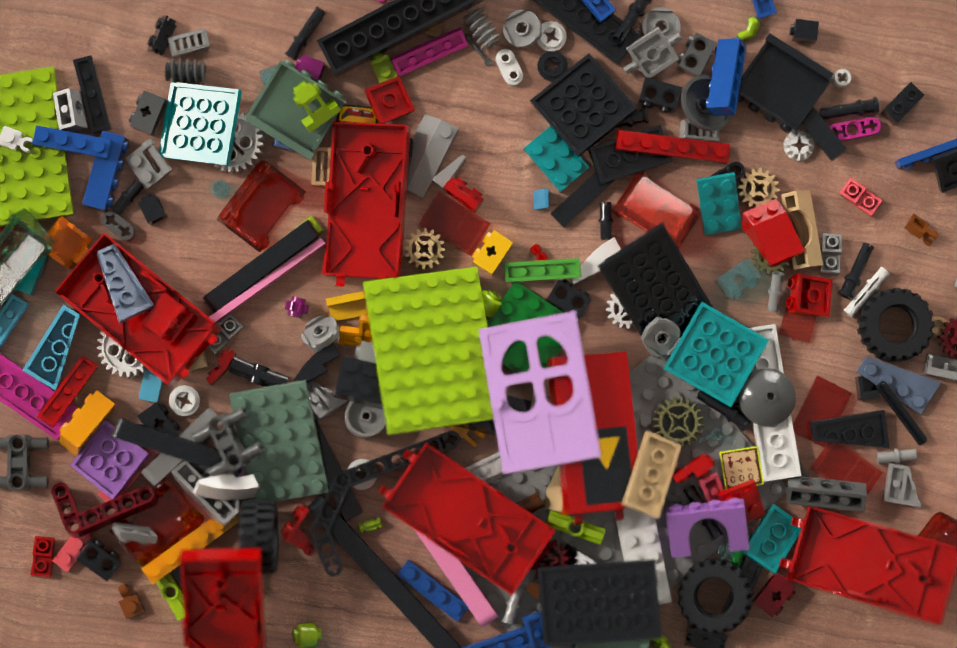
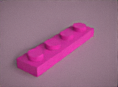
M459 27L393 56L391 60L398 76H401L467 47L468 44L462 29Z

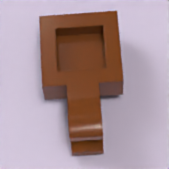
M914 213L904 227L910 234L915 235L919 239L923 237V242L927 246H931L933 240L929 237L936 240L939 236L936 231L928 228L929 224Z
M127 583L118 587L123 597L119 604L126 619L145 611L138 594L131 595Z

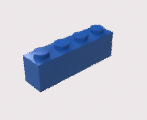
M740 38L718 39V45L715 48V63L712 65V80L709 82V98L706 100V107L713 116H734L736 114L746 46Z
M102 131L101 138L112 140L109 159L95 157L82 205L108 212V209L113 206L114 197H112L114 190H117L119 184L117 176L119 171L121 172L123 169L124 161L122 158L123 154L128 151L129 142H127L128 139L125 136Z

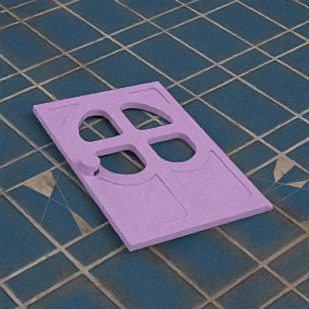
M576 311L479 329L503 474L591 458H601ZM542 336H551L557 340L568 355L567 364L542 368L537 340ZM515 341H524L527 346L530 370L524 373L505 375L502 371V362L507 349ZM564 375L570 376L574 388L572 398L562 406L551 405L546 398L544 381L547 378ZM532 382L536 397L535 406L528 412L515 411L508 404L506 396L507 387L514 384Z

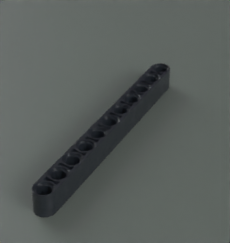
M321 494L307 506L309 512L315 518L325 500ZM327 501L322 514L325 518L329 519L333 517L336 510ZM337 513L330 529L331 536L434 648H461L456 640L345 519Z

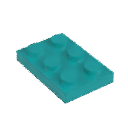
M551 126L523 148L559 192H562L589 169L585 161L581 157L578 158Z
M734 172L696 179L704 235L742 229Z
M771 504L766 515H764L749 539L750 550H742L741 553L770 573L775 574L780 567L781 558L786 557L798 538L801 528L790 525L792 516L775 504Z

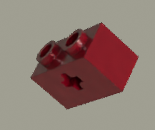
M776 572L770 577L752 602L769 616H778L784 608L782 604L786 599L789 601L794 596L796 586ZM778 592L779 599L774 598L771 600L773 598L771 593Z

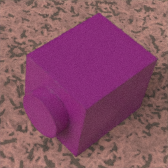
M302 55L301 59L298 58L295 69L299 72L302 70L312 75L310 79L318 82V80H321L326 65L323 61Z

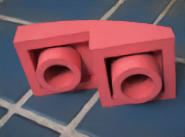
M852 178L849 179L840 192L841 196L870 217L875 214L883 203L882 199L869 192L866 187Z

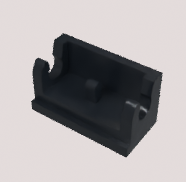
M688 626L684 645L696 648H724L728 635L725 633L707 634L705 631L697 630L696 627Z

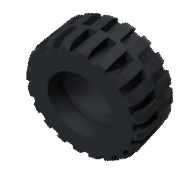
M893 288L881 291L866 301L865 306L860 310L861 315L857 321L859 329L857 330L858 335H861L862 339L860 341L862 345L867 347L866 350L870 354L873 353L876 358L884 359L887 362H900L918 356L922 353L923 349L928 347L930 344L929 340L934 335L932 328L935 327V321H932L931 317L934 315L932 310L929 311L927 301H923L918 293L914 294L909 289ZM891 307L904 309L912 319V333L907 340L901 343L887 341L879 330L878 324L881 314Z
M272 499L245 500L241 503L239 514V549H261L262 574H273L277 570L279 556L277 504Z
M712 558L699 562L685 573L678 589V605L681 607L683 617L687 618V622L691 626L694 625L697 627V630L705 631L707 634H723L734 630L746 619L753 605L754 594L751 581L748 580L745 571L739 568L740 566L726 559ZM720 578L731 586L734 600L732 606L726 612L711 614L700 606L697 597L698 589L707 579Z

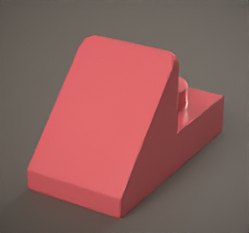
M717 472L700 479L698 485L703 491L707 503L712 500L720 501L717 493L724 491Z

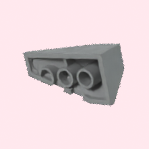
M427 114L424 115L415 134L407 191L424 199L432 179L436 176L459 132L458 128L441 119Z

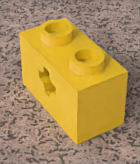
M495 230L492 234L490 232L486 234L482 241L485 244L481 249L477 248L472 255V258H474L473 264L491 276L513 245L512 241ZM494 247L496 255L489 257L487 249Z

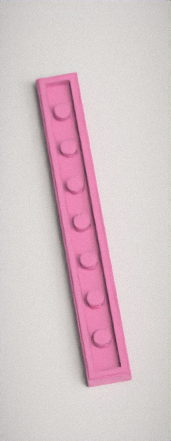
M319 238L209 318L216 323L220 322L228 314L234 312L325 247V242L322 238Z

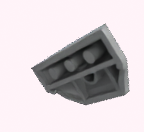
M184 460L171 471L184 492L212 520L225 526L239 514V500H220L194 494L193 490L197 481L211 477L207 467Z

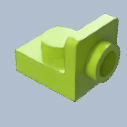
M379 54L370 62L379 83L397 77L388 54Z

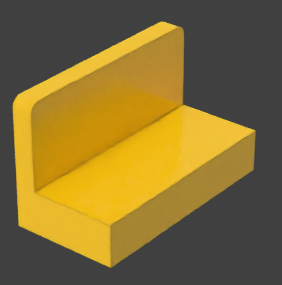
M364 291L326 298L330 316L336 321L360 317V314L368 315Z

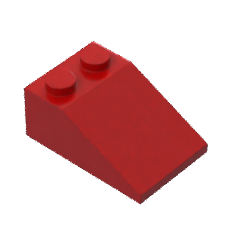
M777 199L743 212L742 229L771 267L805 252L786 211Z

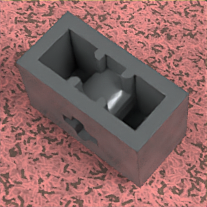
M144 90L143 94H139L136 105L138 106L136 111L131 113L129 122L133 129L154 137L166 108L167 100ZM148 109H149V111L151 112V114H150V115H146V117H145V115L143 114V112H144V111H148Z

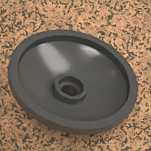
M700 75L692 78L684 86L681 94L682 108L686 117L694 126L705 131H716L727 125L732 116H713L707 109L706 100L709 98V82L712 80V76Z
M763 368L750 373L738 394V402L741 411L751 422L761 426H774L785 421L790 416L795 407L796 393L792 382L785 374L775 369ZM768 393L773 395L772 400L767 398Z

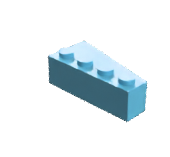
M64 304L22 371L56 391L59 387L82 314Z

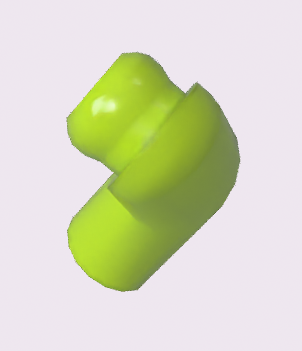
M750 17L747 20V29L737 33V38H740L742 42L756 36L760 27V21L756 17Z

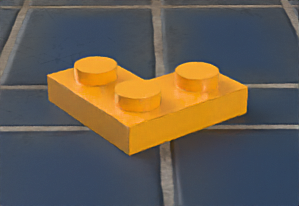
M360 314L359 328L340 326L339 344L361 346L362 341L372 343L368 315Z

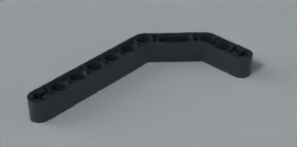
M448 431L341 471L335 476L311 529V535L324 570L329 576L339 575L343 568L330 529L348 489L409 466L411 462L403 457L407 449H418L420 452L426 442L428 444L435 442L438 445V451L441 453L456 448L460 443V436L457 432ZM449 435L451 438L455 437L454 445L449 442L444 444L445 449H442V443L439 438H442L443 442L449 438ZM395 455L400 456L402 464L394 465L392 457ZM381 462L384 465V471L376 472L373 467L374 464ZM356 470H365L366 477L358 479L355 475ZM338 477H347L348 484L340 486L337 483ZM336 493L340 496V502L333 517L327 519L322 514L329 496ZM323 526L325 534L320 537L314 533L315 527ZM322 545H331V554H323L321 551ZM336 556V559H332L334 565L338 564L339 566L336 569V573L328 570L331 564L329 560L325 562L324 558Z

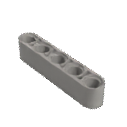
M209 407L179 437L194 441L192 433L204 428L207 422L213 417H218V415ZM159 453L141 470V473L155 486L182 459Z

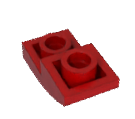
M227 349L219 355L220 359L217 362L221 367L219 369L215 367L208 372L209 376L205 378L210 385L216 383L227 372L237 354L234 350L229 351Z
M35 536L32 553V577L51 578L55 538Z

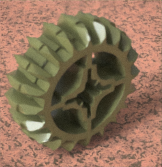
M672 397L671 404L667 399L664 400L666 407L659 404L658 407L662 411H654L659 417L652 418V421H658V425H653L652 428H659V431L656 432L658 436L662 434L663 438L677 444L680 443L682 445L681 448H685V441L691 446V438L694 441L698 440L695 433L698 435L702 434L700 430H697L698 427H704V424H698V420L704 419L703 416L697 417L701 409L694 411L697 404L693 403L689 406L690 399L683 403V397H679L678 402H676L675 397ZM679 406L686 410L678 416L668 409ZM664 414L670 420V426L666 431L662 425ZM690 414L693 417L692 431L686 425V419ZM673 418H682L683 422L681 423H683V427H674L673 423L675 422H673ZM677 429L687 435L681 439L670 437Z

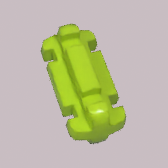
M377 517V520L370 519L364 521L363 524L360 522L358 524L359 530L363 534L364 531L370 532L377 530V527L382 528L380 517Z

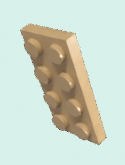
M649 431L645 432L622 503L623 506L659 519L682 445Z

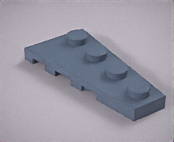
M113 244L99 250L97 256L119 324L151 310L154 307L153 302L117 246Z
M869 356L864 358L856 370L857 374L875 386L885 381L902 404L920 415L941 384L939 381Z

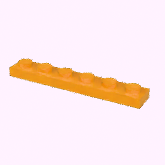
M239 514L225 526L209 519L144 566L142 571L152 585L180 565L179 558L182 549H203L239 523Z

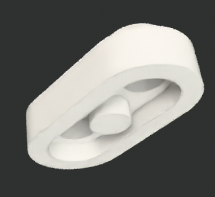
M508 49L500 50L496 55V63L505 82L510 86L519 85L522 82L523 73L513 52ZM505 55L509 57V60L506 62L502 60V57ZM513 72L517 74L515 79L510 77V74Z

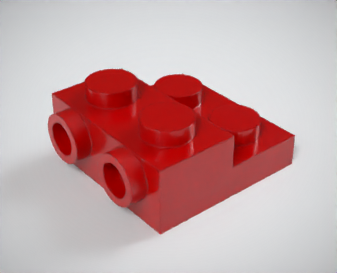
M452 177L444 185V192L476 213L484 202L483 194L475 188L470 190L466 187L467 183L461 178L455 179Z
M800 273L791 275L787 283L788 289H790V297L786 300V307L789 308V313L823 318L830 317L833 280Z
M700 454L673 473L671 479L674 483H684L691 478L690 473L694 478L700 477V479H703L711 473L710 469L716 463L710 455Z

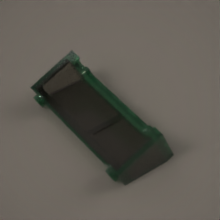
M25 208L14 213L8 220L9 223L5 225V229L0 233V307L42 256H48L53 250L51 246L55 241Z

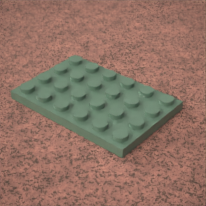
M306 380L230 393L229 398L232 411L234 412L244 407L248 413V418L236 423L237 433L244 449L260 442L265 450V453L252 458L249 464L245 466L247 475L253 474L259 485L252 499H272L276 502L328 493L330 488Z

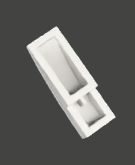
M615 237L602 244L581 265L582 277L573 278V285L600 272L598 265L621 250Z
M233 472L198 480L193 492L196 495L207 498L241 500L253 498L259 485L253 474L235 478Z

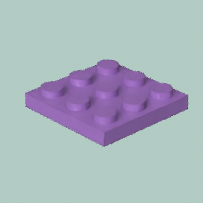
M104 420L70 466L108 497L114 499L121 494L151 454L138 445L112 437L114 425Z

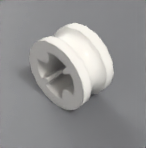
M840 69L834 74L833 83L837 87H845L851 81V74L846 69ZM844 74L846 76L844 79H847L846 82H839L838 79L840 77L837 76Z

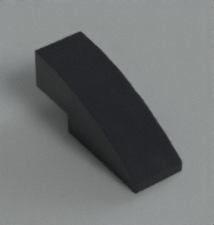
M334 342L315 353L304 364L293 382L306 380V383L328 372L324 365L341 356Z

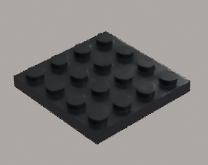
M590 53L530 100V103L578 158L637 111V107Z

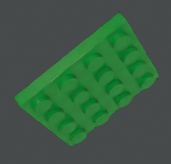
M516 281L502 299L501 308L487 321V326H499L563 314V312ZM542 336L537 340L542 368H548L547 359L556 357L563 347L551 336ZM521 340L515 341L510 345L502 362L504 366L516 374L530 370L527 346Z

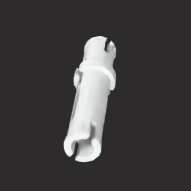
M880 267L875 275L866 281L867 284L843 311L853 318L872 294L880 289L879 286L890 273L883 267Z

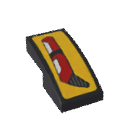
M344 104L337 115L336 122L377 124V118L371 107Z

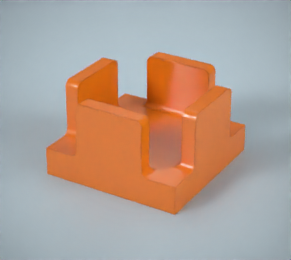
M60 216L39 242L38 247L62 266L69 269L73 263L78 264L89 251L87 246L92 241V238L66 218Z

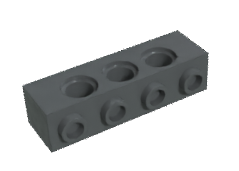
M802 476L788 478L786 504L864 512L867 497L866 483Z

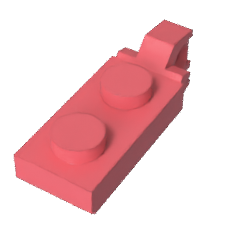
M92 533L80 538L70 537L52 561L64 571L69 572L77 562V553L89 538H94L91 536Z

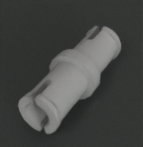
M772 272L771 287L768 288L769 302L767 310L777 312L780 310L781 295L784 292L782 289L783 272Z
M915 448L908 450L894 449L889 452L876 453L878 465L917 461Z
M518 586L513 595L510 596L509 601L506 602L507 608L502 622L514 625L518 609H521L522 606L520 603L526 588Z

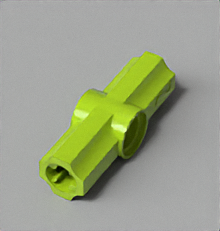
M550 510L546 524L553 529L601 545L605 528L583 521L580 531L573 533L570 530V525L574 522V518Z
M168 573L157 581L156 584L177 620L181 621L184 619L182 590L175 582L171 573ZM171 586L176 590V594L172 598L167 594V590Z

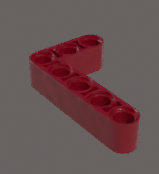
M56 483L51 489L64 528L73 538L85 536L114 522L151 508L157 503V495L149 486H143L80 513L74 496L65 483ZM66 490L63 496L58 497L59 491ZM145 494H152L149 500H143ZM128 501L134 502L130 508H125V504ZM67 507H72L70 513L64 514ZM115 509L113 515H107L108 510ZM97 516L96 522L89 523L91 517ZM74 524H79V528L76 531H71V527Z

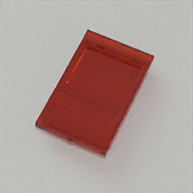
M440 192L433 199V202L419 223L423 228H427L429 232L432 229L435 230L434 235L440 234L441 239L470 256L475 251L479 242L482 241V237L491 224Z
M817 375L793 422L794 433L812 441L809 421L841 416L851 392ZM812 441V442H814V444H818V445H820V446H822V447H825V445H826V443H827V442Z
M828 442L810 467L824 479L866 483L867 495L883 474L842 443Z

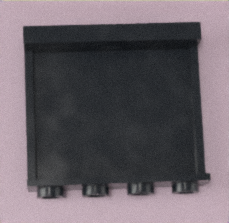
M769 33L765 39V44L742 75L738 102H745L748 104V108L755 113L759 111L770 123L776 122L784 132L795 134L833 80L834 73Z

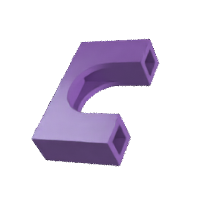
M731 498L728 501L712 500L709 503L700 504L699 502H693L689 505L681 506L674 504L666 507L672 558L691 556L689 531L697 521L706 518L716 519L726 527L730 552L750 550L744 499Z

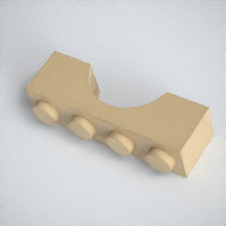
M797 190L781 194L783 208L793 220L798 238L805 250L803 254L792 258L794 270L822 266L823 262L810 190Z

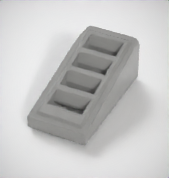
M206 28L168 38L172 57L210 49ZM198 36L202 38L203 44L199 45ZM190 38H194V47L191 45ZM184 39H186V43H187V47H188V48H186V49H184V45H183V41H182V40H184ZM175 41L179 42V51L176 49Z
M688 119L680 121L679 138L720 142V129L713 131V137H710V131H705V136H702L703 130L697 127V135H694L695 126Z
M464 155L458 157L432 179V182L443 189L446 182L456 176L466 162V157Z

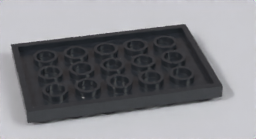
M662 222L598 265L599 270L640 336H642L644 329L650 322L657 317L673 321L679 327L681 338L701 302L713 308ZM665 333L658 336V342L665 339Z
M655 559L538 567L544 646L662 638Z

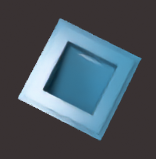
M548 189L534 191V210H548Z

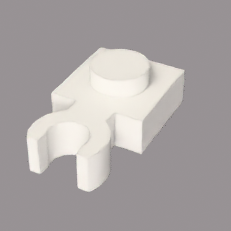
M7 126L3 127L0 134V146L17 151L19 146L24 152L30 153V150L25 148V144L27 142L32 143L33 140L30 137L22 138V132Z

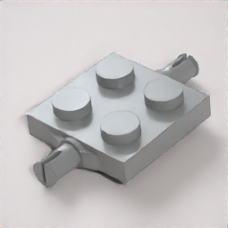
M658 26L627 46V51L631 55L633 62L624 67L625 72L629 74L638 69L645 77L651 78L678 61L679 56L675 52L673 45L682 40L679 32L668 38Z

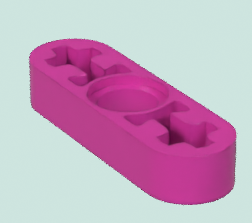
M875 117L829 126L831 130L834 129L836 132L843 130L842 126H844L846 137H843V133L838 134L837 137L840 141L872 136L881 129V123ZM870 122L876 124L873 131H871V128L864 129V134H862V127L868 126ZM850 125L857 126L858 133L856 135L849 134L848 127Z

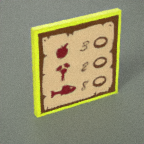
M758 446L719 452L725 490L751 479L755 481L756 486L764 484Z

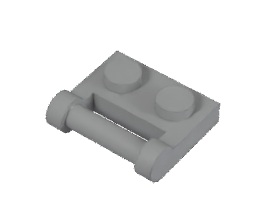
M152 139L145 141L142 146L125 158L146 190L153 187L173 171L171 166L166 164L155 148V143ZM147 150L150 152V154L160 167V172H158V170L156 169L148 155L145 153Z

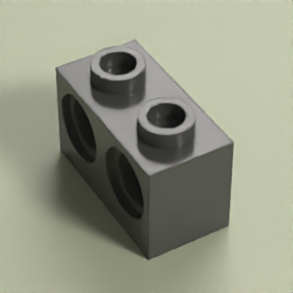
M697 32L694 37L690 36L685 45L688 47L686 53H681L677 61L680 64L678 70L692 77L700 76L717 42ZM695 43H702L705 49L698 51L695 48ZM688 59L696 62L694 68L687 66L686 61Z

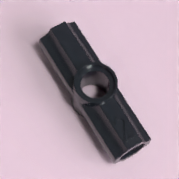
M234 357L229 372L267 387L285 384L289 378L286 375L271 371L270 368L257 363L253 364Z

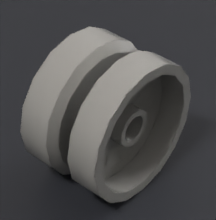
M351 401L345 410L344 422L347 430L353 436L360 439H370L377 436L386 424L384 411L381 408ZM363 413H364L365 415H368V414H369V415H370L369 419H367V420L363 419V417H362Z

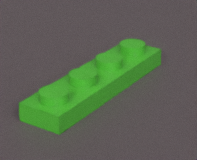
M580 258L504 263L505 282L582 277Z

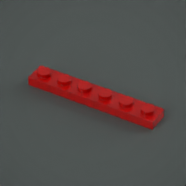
M618 130L616 150L727 164L729 163L730 144Z

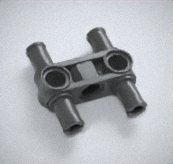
M244 407L230 414L224 413L218 417H213L204 428L192 433V437L197 444L212 436L222 457V462L208 468L211 477L222 475L227 471L234 472L244 468L252 458L265 453L264 447L260 442L244 449L234 428V424L248 418V413ZM219 421L223 423L221 430L217 426ZM236 455L239 457L238 465H235L234 463V457Z
M9 435L7 438H0V449H7V475L0 476V488H6L9 491L48 488V476H31L30 451L31 449H48V437L32 438L30 435ZM18 438H21L23 441V446L20 449L15 446V441ZM18 476L23 481L20 487H17L14 482Z

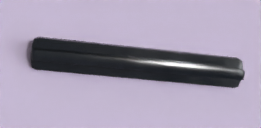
M885 381L876 385L877 390L917 444H924L927 441V437Z

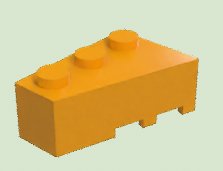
M96 391L94 394L90 393L84 400L86 404L81 409L77 408L72 414L73 419L69 424L67 422L64 423L59 430L61 432L59 444L76 457L80 453L81 448L90 440L104 420H107L115 409V403L99 391Z

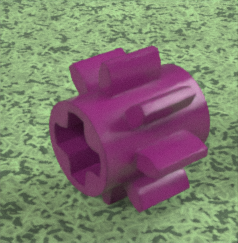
M292 296L291 301L286 300L285 310H289V316L302 318L303 314L308 313L309 305L305 304L306 299Z

